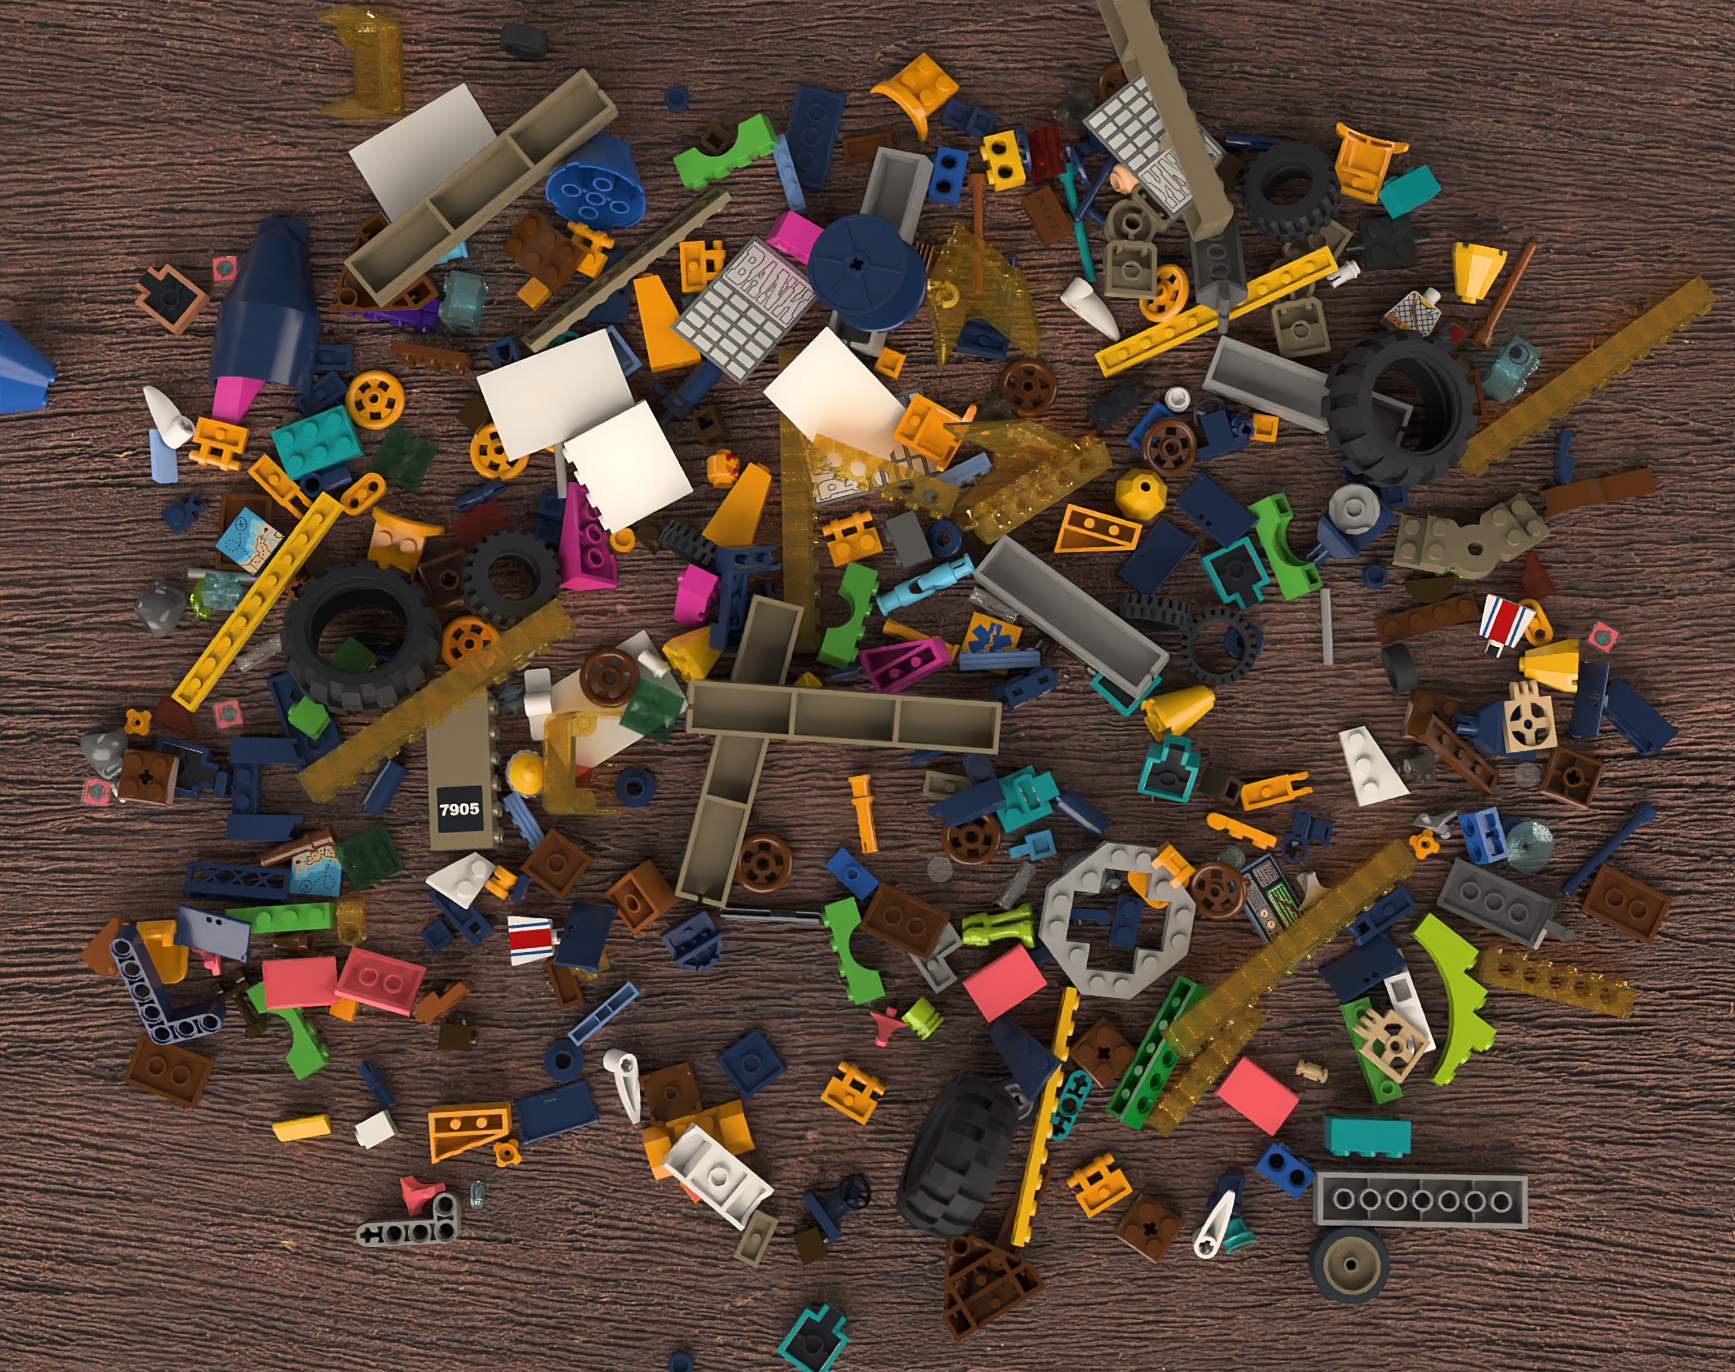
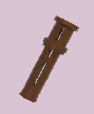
M328 823L322 829L314 832L310 830L305 832L301 838L260 852L259 856L261 858L259 859L262 866L267 868L308 851L316 853L319 848L330 844L333 846L337 845L339 842L334 826Z

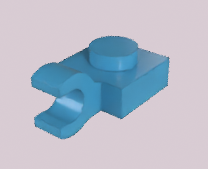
M1050 829L1024 836L1026 844L1008 849L1011 859L1029 854L1030 860L1034 861L1057 854Z

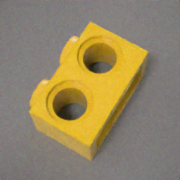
M1013 130L984 137L983 146H980L982 160L988 162L989 170H986L989 185H994L995 192L1024 185L1026 177ZM1000 145L1004 147L1005 152L996 154L992 148ZM1001 169H1007L1012 175L1008 178H1003L998 172Z

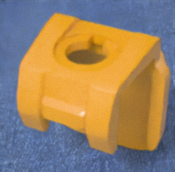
M1165 841L1160 847H1155L1160 854L1151 861V865L1155 869L1163 865L1174 876L1169 882L1174 889L1181 884L1186 888L1189 884V877L1196 869L1168 841ZM1128 872L1129 884L1153 908H1164L1168 905V901L1152 900L1144 897L1148 873Z
M175 920L137 922L136 929L142 937L162 983L171 984L183 980L188 968L189 947L173 944L178 922Z

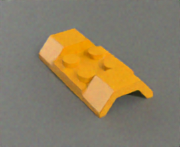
M741 1099L706 1109L692 1116L689 1115L669 1121L657 1127L642 1129L644 1146L656 1180L673 1175L660 1162L693 1122L733 1156L754 1150L755 1145L745 1119Z

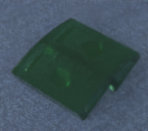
M392 424L368 469L414 493L438 448Z
M639 677L619 725L666 746L686 698Z
M382 822L331 847L354 893L404 869Z

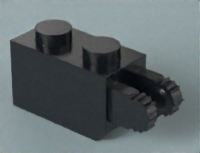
M1140 373L1129 382L1125 381L1086 411L1085 418L1099 436L1139 407L1142 400L1156 390L1154 385L1146 387L1140 394H1137L1133 387L1142 383L1147 377L1144 373Z

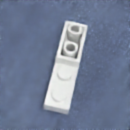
M1397 949V951L1403 957L1401 949ZM1406 965L1385 978L1384 982L1395 1012L1431 1042L1424 1051L1425 1053L1436 1049ZM1410 1035L1406 1043L1409 1051L1414 1054V1041Z

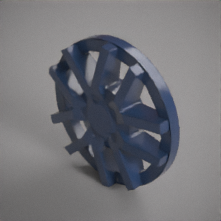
M1019 124V126H1015L1016 143L1024 172L1031 171L1029 144L1023 124Z
M1073 142L1066 145V150L1084 188L1092 186L1086 167Z

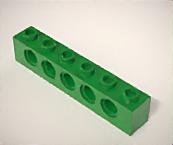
M1181 975L1178 976L1105 1109L1106 1113L1140 1131L1214 996L1213 993Z

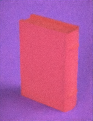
M1021 943L1011 950H1007L1005 954L962 981L988 1022H991L1047 985V982Z
M319 955L318 957L277 958L275 960L263 961L262 970L266 1010L336 1005V1002L340 1001L339 996L335 995V988L338 983L335 956Z
M1241 1055L1214 1092L1271 1136L1275 1134L1300 1100V1097L1292 1092L1289 1087L1283 1085L1245 1055Z

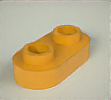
M368 473L342 495L340 503L345 506L343 511L351 516H358L364 513L385 494L387 489L385 480L377 473ZM377 483L378 489L376 491H371V484ZM357 499L359 501V505L355 508H352L351 502Z
M1534 599L1521 600L1518 604L1525 607L1530 606L1533 610L1537 611L1524 632L1528 641L1536 647L1548 645L1553 639V629L1543 609ZM1538 629L1545 631L1544 638L1539 639L1536 637Z

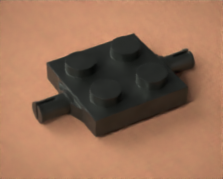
M1410 214L1401 215L1395 219L1383 217L1360 220L1358 223L1360 232L1359 242L1347 243L1344 250L1345 254L1360 252L1365 262L1366 271L1413 266L1418 262L1416 245L1430 244L1431 234L1415 235L1411 226Z

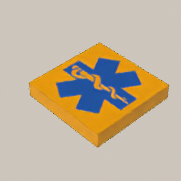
M974 612L960 654H962V651L971 650L972 653H978V650H988V653H991L996 649H1004V652H1010V649L1016 648L1022 628ZM1008 669L987 671L1006 677Z

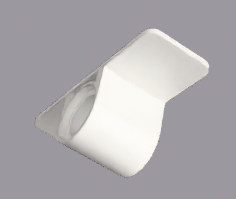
M547 668L527 670L524 673L526 686L524 703L526 714L529 717L531 738L534 741L554 739L557 736L550 671Z

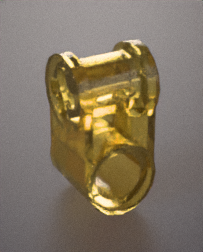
M365 897L338 898L336 912L339 940L345 945L352 947L360 946L366 938ZM352 930L357 932V936H354L352 939L347 938V933H351Z

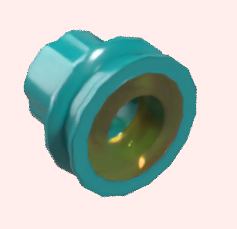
M1242 1218L1228 1222L1224 1233L1226 1240L1222 1242V1245L1227 1247V1254L1243 1250L1257 1242V1239L1252 1236L1254 1231H1247Z

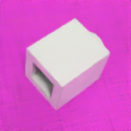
M384 1110L355 1126L357 1129L355 1136L361 1146L365 1145L367 1149L399 1133L388 1110Z

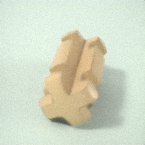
M1300 1060L1296 1066V1073L1300 1074L1301 1072L1306 1078L1314 1081L1319 1079L1320 1083H1324L1327 1079L1328 1070L1326 1068L1321 1070L1320 1066L1310 1062L1305 1064L1304 1060Z

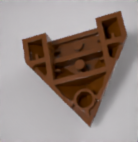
M378 211L358 226L355 234L356 238L347 259L391 224L381 211ZM344 264L336 286V293L327 313L420 310L440 294L426 271L381 308Z
M966 1232L960 1234L958 1238H946L943 1321L956 1343L1046 1287L1032 1263Z

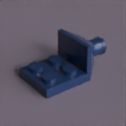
M1364 480L1360 483L1370 488V486ZM1374 492L1380 504V513L1373 527L1367 532L1360 534H1346L1337 529L1331 522L1327 512L1319 519L1318 541L1304 555L1310 560L1315 554L1319 553V556L1312 561L1316 568L1320 567L1331 556L1334 558L1355 557L1398 517Z
M1504 701L1483 703L1471 715H1463L1461 713L1453 715L1451 722L1462 723L1463 725H1451V730L1455 734H1468V739L1478 754L1536 760L1537 749L1506 753L1502 726ZM1517 706L1510 721H1517L1521 716L1520 707ZM1531 708L1532 715L1535 718H1540V709ZM1529 719L1525 720L1524 727L1530 729L1532 722ZM1537 728V730L1534 732L1536 744L1538 741L1539 728ZM1512 731L1515 739L1525 745L1523 734L1519 731Z

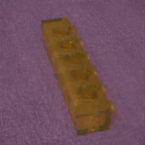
M816 433L805 462L810 465L809 470L823 475L824 471L834 474L832 478L845 484H847L848 480L858 483L856 488L871 493V490L874 489L881 492L880 497L895 502L896 498L905 501V507L918 511L920 507L929 510L928 515L942 520L943 516L950 517L960 491L959 487ZM837 453L841 457L840 465L837 467L830 466L827 463V455ZM852 463H862L865 467L864 474L861 476L852 474L850 469ZM876 472H886L889 477L888 483L885 485L877 484L874 478ZM908 480L912 484L910 494H902L899 491L900 481ZM926 489H931L936 494V500L931 504L923 500L922 494Z
M1092 433L1083 436L1075 444L1062 449L1056 456L1040 463L1037 468L1019 476L1016 481L1007 487L997 490L991 497L978 502L972 509L967 511L976 536L988 545L1111 468L1113 463L1105 442Z
M1488 946L1487 950H1479L1473 980L1619 1018L1630 1019L1636 989L1628 987V981L1615 978L1613 983L1604 981V975L1588 972V976L1578 974L1579 969L1563 965L1561 970L1554 968V963L1538 959L1537 963L1530 962L1527 955L1514 952L1512 957L1503 955V949ZM1504 961L1508 963L1510 968L1509 973L1505 976L1499 972V966ZM1528 968H1531L1535 974L1531 982H1527L1524 978V973ZM1554 974L1560 980L1559 986L1555 989L1549 983L1551 976ZM1579 981L1585 986V990L1581 995L1575 992V985ZM1603 988H1607L1610 993L1609 999L1605 1002L1600 998V992Z
M1243 1000L1151 1109L1146 1121L1167 1138L1267 1018L1248 1001Z

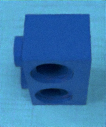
M939 146L938 153L932 154L931 162L934 164V172L926 193H929L928 201L958 207L969 152ZM952 160L955 166L947 169L942 166V162ZM939 184H946L950 187V190L946 193H941L936 187Z
M1496 806L1478 808L1458 815L1472 865L1491 863L1510 856Z
M1270 1141L1252 1166L1298 1200L1316 1176L1310 1171L1313 1166L1301 1157L1297 1161L1289 1155L1292 1150L1281 1141L1277 1145ZM1278 1153L1281 1156V1163L1277 1167H1271L1269 1158L1272 1154ZM1299 1169L1302 1173V1178L1299 1182L1292 1183L1290 1181V1174L1293 1170Z

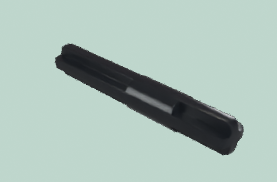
M726 905L725 908L720 907L719 917L722 920L820 924L821 911L816 909Z

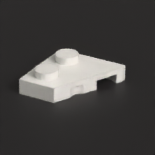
M475 852L430 875L426 879V883L467 910L497 866Z

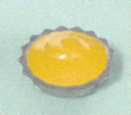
M529 749L519 750L516 754H512L511 759L507 762L505 770L506 782L518 796H523L527 799L529 797L536 798L538 794L543 793L544 787L548 785V765L544 763V758L539 756L536 751L531 752Z

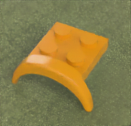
M924 52L890 81H882L876 84L870 90V93H883L895 100L910 116L917 129L919 140L923 142L928 134L926 117L953 96L960 86Z
M1338 122L1335 131L1343 140L1334 167L1341 183V193L1375 204L1391 155L1406 152L1409 144L1370 137Z
M916 393L892 435V439L938 463L935 469L943 472L962 442L974 418L977 407L971 404L964 417L961 418Z
M375 505L372 517L376 520L367 560L378 561L380 568L385 570L389 564L410 573L411 580L413 582L416 581L417 566L420 565L427 536L442 535L445 532V527L405 519L388 513Z

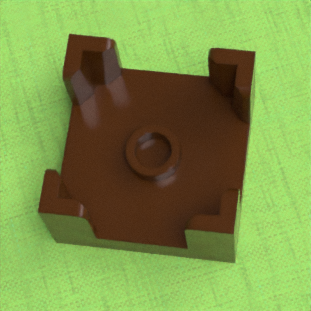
M551 828L520 869L557 898L565 900L572 891L573 885L596 859L578 848L558 830Z
M690 1060L638 1077L641 1090H644L651 1113L649 1117L652 1127L704 1111Z

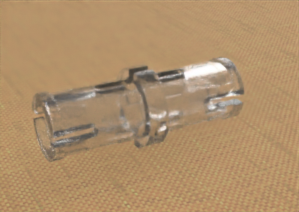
M975 586L968 601L986 609L989 615L995 614L1012 625L1019 615L1016 610L1001 601L999 597H993Z
M277 633V635L261 645L257 643L254 645L253 650L235 660L244 674L259 663H266L269 661L270 656L282 650L280 633Z
M1024 861L1014 878L1008 881V887L996 904L1007 912L1011 911L1021 894H1025L1027 891L1026 887L1038 869Z

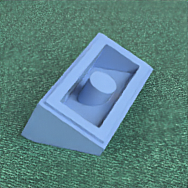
M150 429L152 479L160 484L177 482L176 449L169 447L163 441L157 429Z

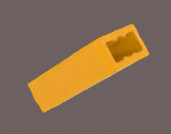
M652 273L638 276L639 279L633 281L652 372L700 364L702 362L700 352L670 329L680 315L659 276H653Z
M750 462L702 535L718 546L752 544L772 483V476L769 475L770 470L761 463L754 465Z

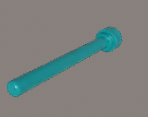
M1065 163L1056 166L1055 172L1057 178L1064 184L1070 214L1073 217L1079 207L1073 182L1076 172L1072 163ZM1082 220L1080 223L1074 222L1073 226L1087 283H1093L1097 279Z

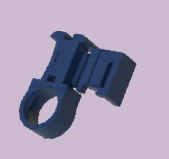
M1293 809L1291 814L1295 816L1290 835L1286 834L1281 847V854L1287 862L1299 863L1307 854L1309 839L1311 842H1313V839L1320 840L1324 847L1329 846L1334 823L1319 819L1311 821L1310 819H1314L1313 813H1304L1299 809ZM1293 841L1290 857H1288L1285 852V846L1288 842ZM1299 842L1304 848L1303 854L1298 859H1294Z

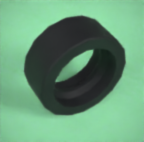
M510 23L502 27L499 47L504 52L519 58L539 60L545 58L549 36L538 28Z
M1400 642L1383 648L1381 650V658L1384 670L1395 693L1401 694L1416 689L1418 687L1417 673L1405 645Z

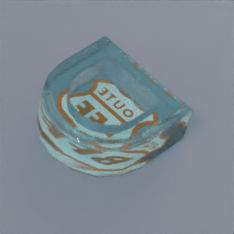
M483 1181L471 1184L470 1200L472 1209H482L485 1206Z

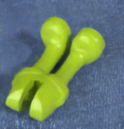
M1024 903L1019 908L1005 913L987 915V912H982L962 919V929L964 930L962 934L963 943L987 946L990 945L991 941L1016 937L1022 940L1026 948H1035L1034 917L1031 903ZM1019 922L1012 925L994 927L1000 924Z

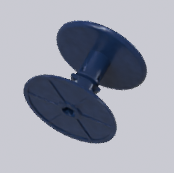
M853 214L831 223L816 239L808 260L809 282L818 299L830 309L837 311L842 320L850 327L864 333L871 334L872 331H877L878 334L887 333L903 326L917 313L926 295L927 271L920 254L913 246L902 240L898 231L889 222L875 215Z

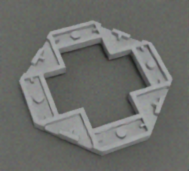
M1103 841L1087 857H1082L1068 868L1065 874L1058 879H1054L1046 886L1038 937L1049 949L1078 992L1084 995L1131 999L1188 954L1196 904L1182 884L1176 889L1169 884L1174 876L1163 865L1158 869L1151 865V861L1160 854L1155 847ZM1103 868L1148 873L1144 897L1152 900L1168 901L1160 950L1136 947L1131 972L1086 967L1090 943L1066 939L1074 890L1099 893Z

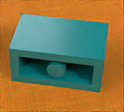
M1425 164L1418 169L1415 166L1407 169L1399 179L1397 176L1391 177L1383 183L1384 188L1377 195L1392 219H1395L1430 201L1442 189Z

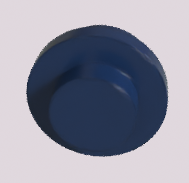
M1370 564L1362 571L1361 579L1367 588L1379 589L1387 581V572L1379 564Z

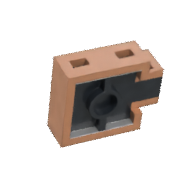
M166 264L159 273L150 267L135 285L142 292L135 303L178 337L181 336L211 299L169 264Z

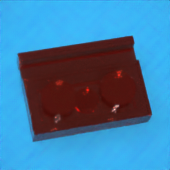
M1050 124L1046 128L1042 127L1026 134L1031 157L1030 174L1032 184L1039 185L1058 177V175L1067 173L1058 125Z
M494 499L450 525L467 554L485 535L489 533L494 534L497 530L503 528L506 529V532L512 529Z

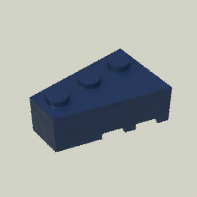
M1618 677L1607 683L1606 693L1609 694L1607 708L1603 709L1602 714L1641 756L1656 754L1679 733L1644 699L1637 695L1625 679Z

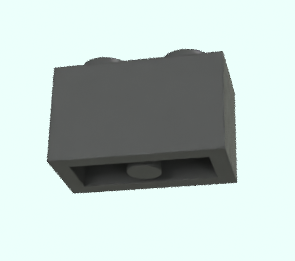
M914 510L885 521L886 528L882 530L887 543H893L895 552H892V556L897 567L902 566L903 571L932 561V554Z

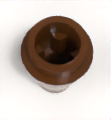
M306 930L275 935L273 938L274 950L302 956L306 953H311L314 946L312 933H307Z

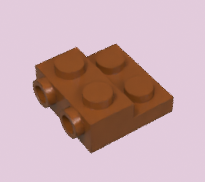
M458 980L457 982L453 981L443 991H426L416 1000L418 1005L413 1008L414 1010L411 1013L420 1023H435L474 988L468 981L459 982Z

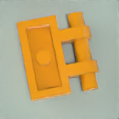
M570 221L567 225V230L574 232L572 240H569L588 254L576 271L597 279L608 259L601 251L603 247L611 249L614 245V240L607 237V234L602 231L596 232L589 229L588 225L582 222ZM585 238L593 242L591 248L582 245Z
M721 240L713 241V250H705V241L679 242L683 294L702 293L708 287V282H712L724 269L726 251L723 250V241ZM706 260L714 261V272L707 273Z
M199 417L196 433L192 441L202 445L200 451L193 449L190 451L189 459L198 461V464L205 466L208 464L219 466L220 470L229 471L230 469L239 471L241 462L232 460L233 453L244 455L250 430ZM211 448L224 450L222 457L212 455L210 453Z
M858 511L852 513L851 517L840 521L835 519L830 521L831 524L821 527L824 536L833 533L836 540L827 543L835 568L846 565L849 561L855 562L883 552L876 528L872 527L865 530L863 523L872 520L870 511L863 513ZM856 526L858 533L843 537L841 530Z
M842 1060L838 1070L846 1074L844 1079L841 1081L833 1076L820 1099L865 1125L878 1103L869 1096L872 1091L882 1096L887 1086L878 1082L879 1079L873 1075L870 1077L858 1070L859 1067L853 1063L850 1065ZM852 1079L866 1086L863 1092L849 1085Z
M1110 1152L1102 1157L1097 1156L1093 1159V1163L1083 1169H1076L1073 1171L1074 1174L1065 1179L1070 1188L1079 1183L1082 1186L1083 1190L1075 1194L1088 1218L1133 1191L1119 1168L1111 1173L1106 1166L1114 1162ZM1100 1171L1103 1178L1090 1185L1087 1178Z

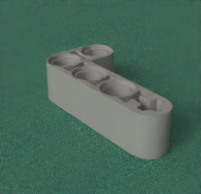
M449 1190L439 1194L433 1202V1217L368 1221L357 1229L356 1239L364 1247L451 1242L461 1233L460 1197L454 1191ZM443 1197H449L452 1200L453 1207L451 1210H445L441 1206V1199ZM444 1223H449L453 1226L454 1233L452 1236L443 1234L442 1225ZM417 1225L426 1226L428 1234L425 1238L417 1235ZM392 1226H397L401 1229L402 1235L400 1239H395L391 1236L390 1228ZM369 1228L371 1232L382 1230V1234L375 1235L370 1239L369 1235H365V1231Z

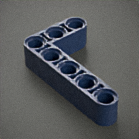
M130 925L121 926L110 943V951L153 1042L159 1045H167L218 1032L227 1014L226 1005L218 1000H210L174 1009L139 931Z

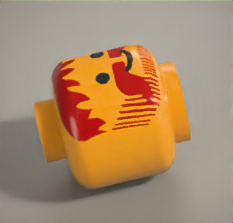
M716 450V454L710 455L707 459V479L716 488L733 487V484L740 478L739 458L731 454L730 450Z

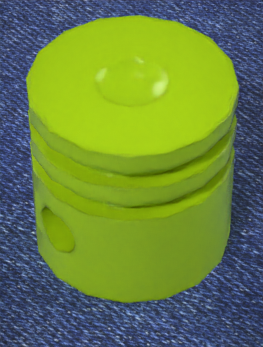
M922 996L901 1019L913 1031L917 1030L916 1034L918 1036L921 1034V1039L924 1040L945 1018L943 1016L940 1017L939 1012L935 1013V1008Z

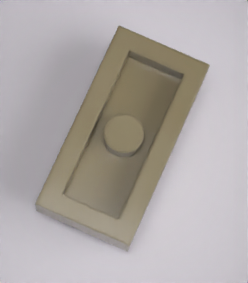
M927 770L922 796L945 800L972 786L968 777Z
M756 1208L733 1257L757 1268L779 1219Z

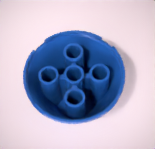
M600 131L570 154L550 174L546 182V198L548 202L552 201L557 207L556 212L566 220L576 223L582 222L592 230L612 231L613 227L624 226L625 229L629 228L642 219L646 210V195L630 151V144L625 140L605 135Z
M0 319V414L37 411L39 407L45 409L49 398L46 389L48 384L53 385L57 370L52 366L53 362L3 319Z

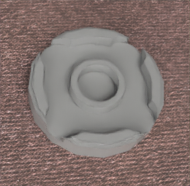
M1349 484L1341 487L1333 494L1329 502L1328 513L1331 522L1338 530L1346 534H1360L1367 532L1375 525L1380 513V504L1377 496L1370 488L1362 484Z

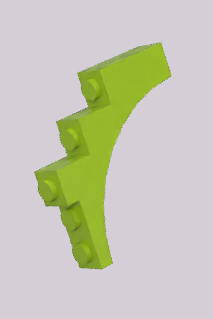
M1424 913L1409 933L1425 948L1435 962L1447 994L1449 1025L1446 1043L1437 1065L1428 1077L1434 1084L1442 1086L1443 1084L1447 1085L1456 1074L1454 1070L1458 1064H1464L1472 1053L1469 1051L1471 1047L1475 1051L1480 1052L1483 1049L1488 1050L1495 1041L1493 1036L1497 1031L1473 1013L1474 1009L1479 1010L1486 1001L1484 996L1488 991L1465 974L1464 971L1465 969L1469 971L1478 960L1475 956L1479 951L1431 913Z

